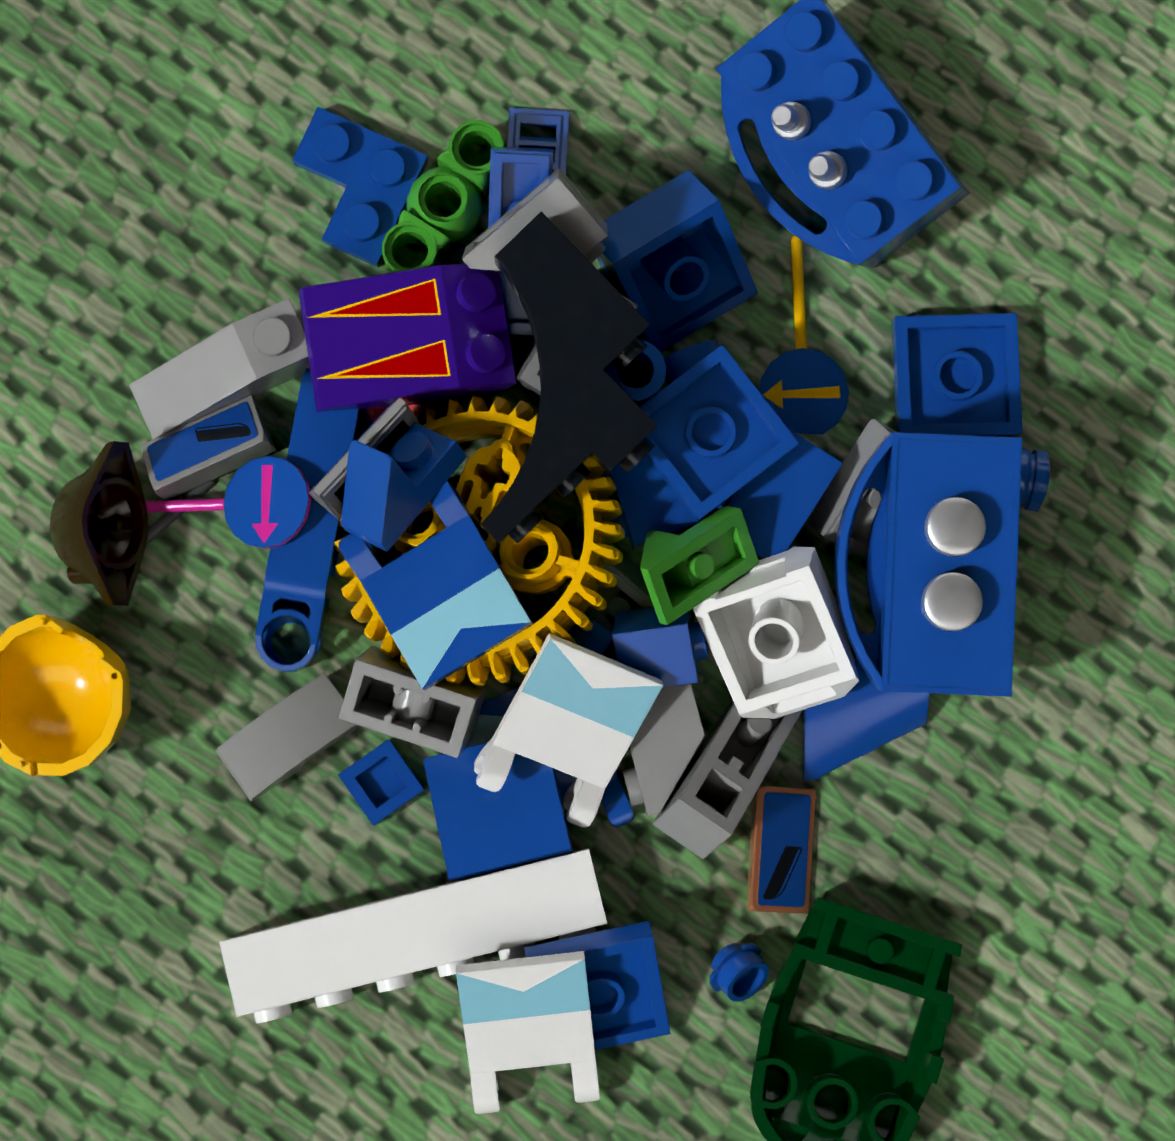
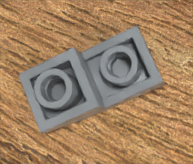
M323 673L253 720L220 745L216 753L252 802L302 770L306 761L355 731L358 725L338 719L344 699L327 675Z

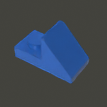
M417 423L410 427L388 454L357 440H352L348 453L341 525L348 533L388 552L465 460L466 454L455 440Z

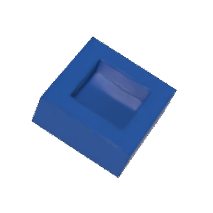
M390 739L338 774L373 826L425 790Z

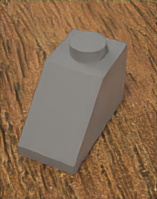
M558 168L466 246L462 260L470 269L500 271L495 265L494 256L542 211L592 263L606 249L601 241L608 236L607 223L563 171Z

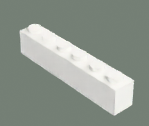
M589 848L529 864L230 937L220 941L219 944L236 1017L254 1013L257 1024L292 1015L291 1003L315 997L317 1008H322L354 999L353 987L376 982L379 993L406 987L415 983L413 972L437 967L439 977L456 974V965L475 963L474 957L498 951L500 960L525 957L524 948L534 946L536 941L559 936V939L562 940L596 932L595 927L607 924L590 851Z

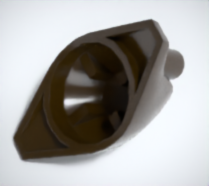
M108 442L93 464L83 474L69 481L60 490L54 501L50 518L52 543L59 558L68 566L67 577L69 581L73 584H93L107 605H129L148 536L146 502L129 442Z

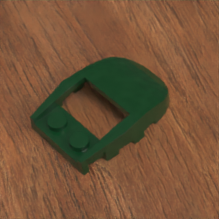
M816 897L773 983L760 1024L761 1030L753 1069L750 1099L754 1121L763 1137L767 1141H909L920 1119L918 1111L931 1084H937L944 1062L941 1053L947 1022L950 1023L954 1001V995L947 992L952 956H961L962 944ZM806 961H811L924 999L905 1062L787 1023Z

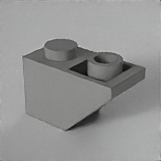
M691 683L662 687L628 748L635 766L622 770L631 806L643 804L647 816L661 812L705 736Z

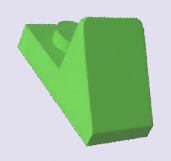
M724 506L681 535L653 529L646 533L640 570L659 623L669 625L758 565L759 561L742 510L740 508Z

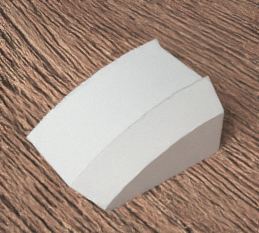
M794 546L788 551L758 560V565L693 608L738 713L742 718L776 719L845 697L859 682L854 658L839 610L815 547Z

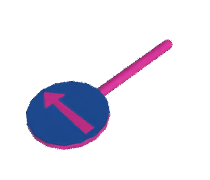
M264 456L250 460L236 471L227 485L225 498L154 500L145 502L147 513L224 510L226 522L237 538L249 546L269 549L284 545L298 535L308 519L311 496L309 494V483L298 467L283 458Z

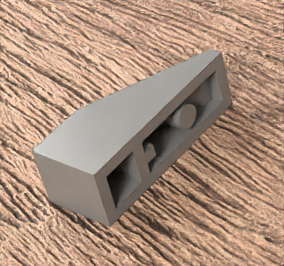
M289 298L231 323L129 384L152 438L155 439L249 395L256 396L303 375L305 369L310 368L303 324Z
M732 700L684 770L652 825L700 858H706L733 834L802 710L776 719L742 718Z

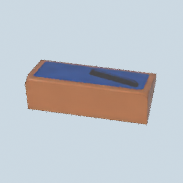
M760 785L753 797L746 902V909L748 911L808 914L816 798L815 789Z

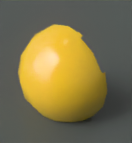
M34 615L9 626L0 636V757L5 763L31 776H65L97 762L120 739L131 711L130 676L125 663L105 643L76 625L57 617Z

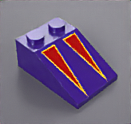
M467 264L438 265L307 286L298 290L316 412L388 407L399 397L407 405L449 402V399L458 402L471 401L473 395L486 399L516 384L499 271L470 269Z

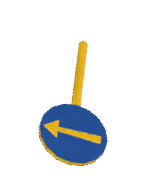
M794 235L791 238L795 350L784 352L770 362L761 377L759 392L787 428L798 434L823 435L838 424L846 411L849 389L845 374L835 360L820 351L807 349L803 241Z

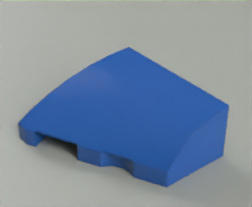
M854 660L859 682L845 697L804 709L803 780H816L842 765L925 725L927 722L930 693L880 691L874 688L858 660Z

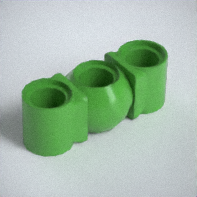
M482 120L468 121L461 124L453 132L449 148L437 158L438 167L427 170L413 182L406 198V210L402 211L398 224L386 233L382 242V256L389 273L440 265V262L451 253V243L464 239L477 227L483 213V200L485 201L489 195L490 161L482 166H471L466 164L461 157L463 152L474 144H482L490 149L492 146L504 147V141L500 132L492 124ZM440 194H451L461 201V205L453 215L439 217L433 215L428 210L430 202ZM410 243L422 245L428 251V254L421 265L414 268H405L395 261L396 254L402 246Z

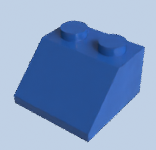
M689 170L604 220L607 223L608 236L601 241L606 249L597 258L609 282L620 294L638 305L636 310L650 324L643 336L659 352L758 294L720 201Z

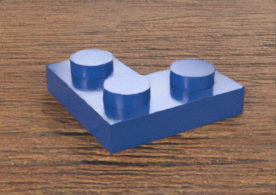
M317 107L292 161L295 166L345 187V191L322 237V241L328 246L375 267H379L383 259L382 242L384 237L393 226L398 224L400 214L403 210H406L407 195L413 182L422 175L429 161L428 155Z

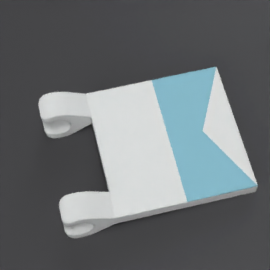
M549 633L492 739L483 747L474 762V772L478 775L476 777V784L491 792L500 791L506 781L515 754H519L577 778L563 797V807L568 810L566 819L568 822L586 828L590 826L597 814L605 788L664 686L662 680Z
M584 951L456 965L473 1105L476 1114L493 1113L500 1110L497 1071L571 1063L575 1101L582 1103L600 1099Z

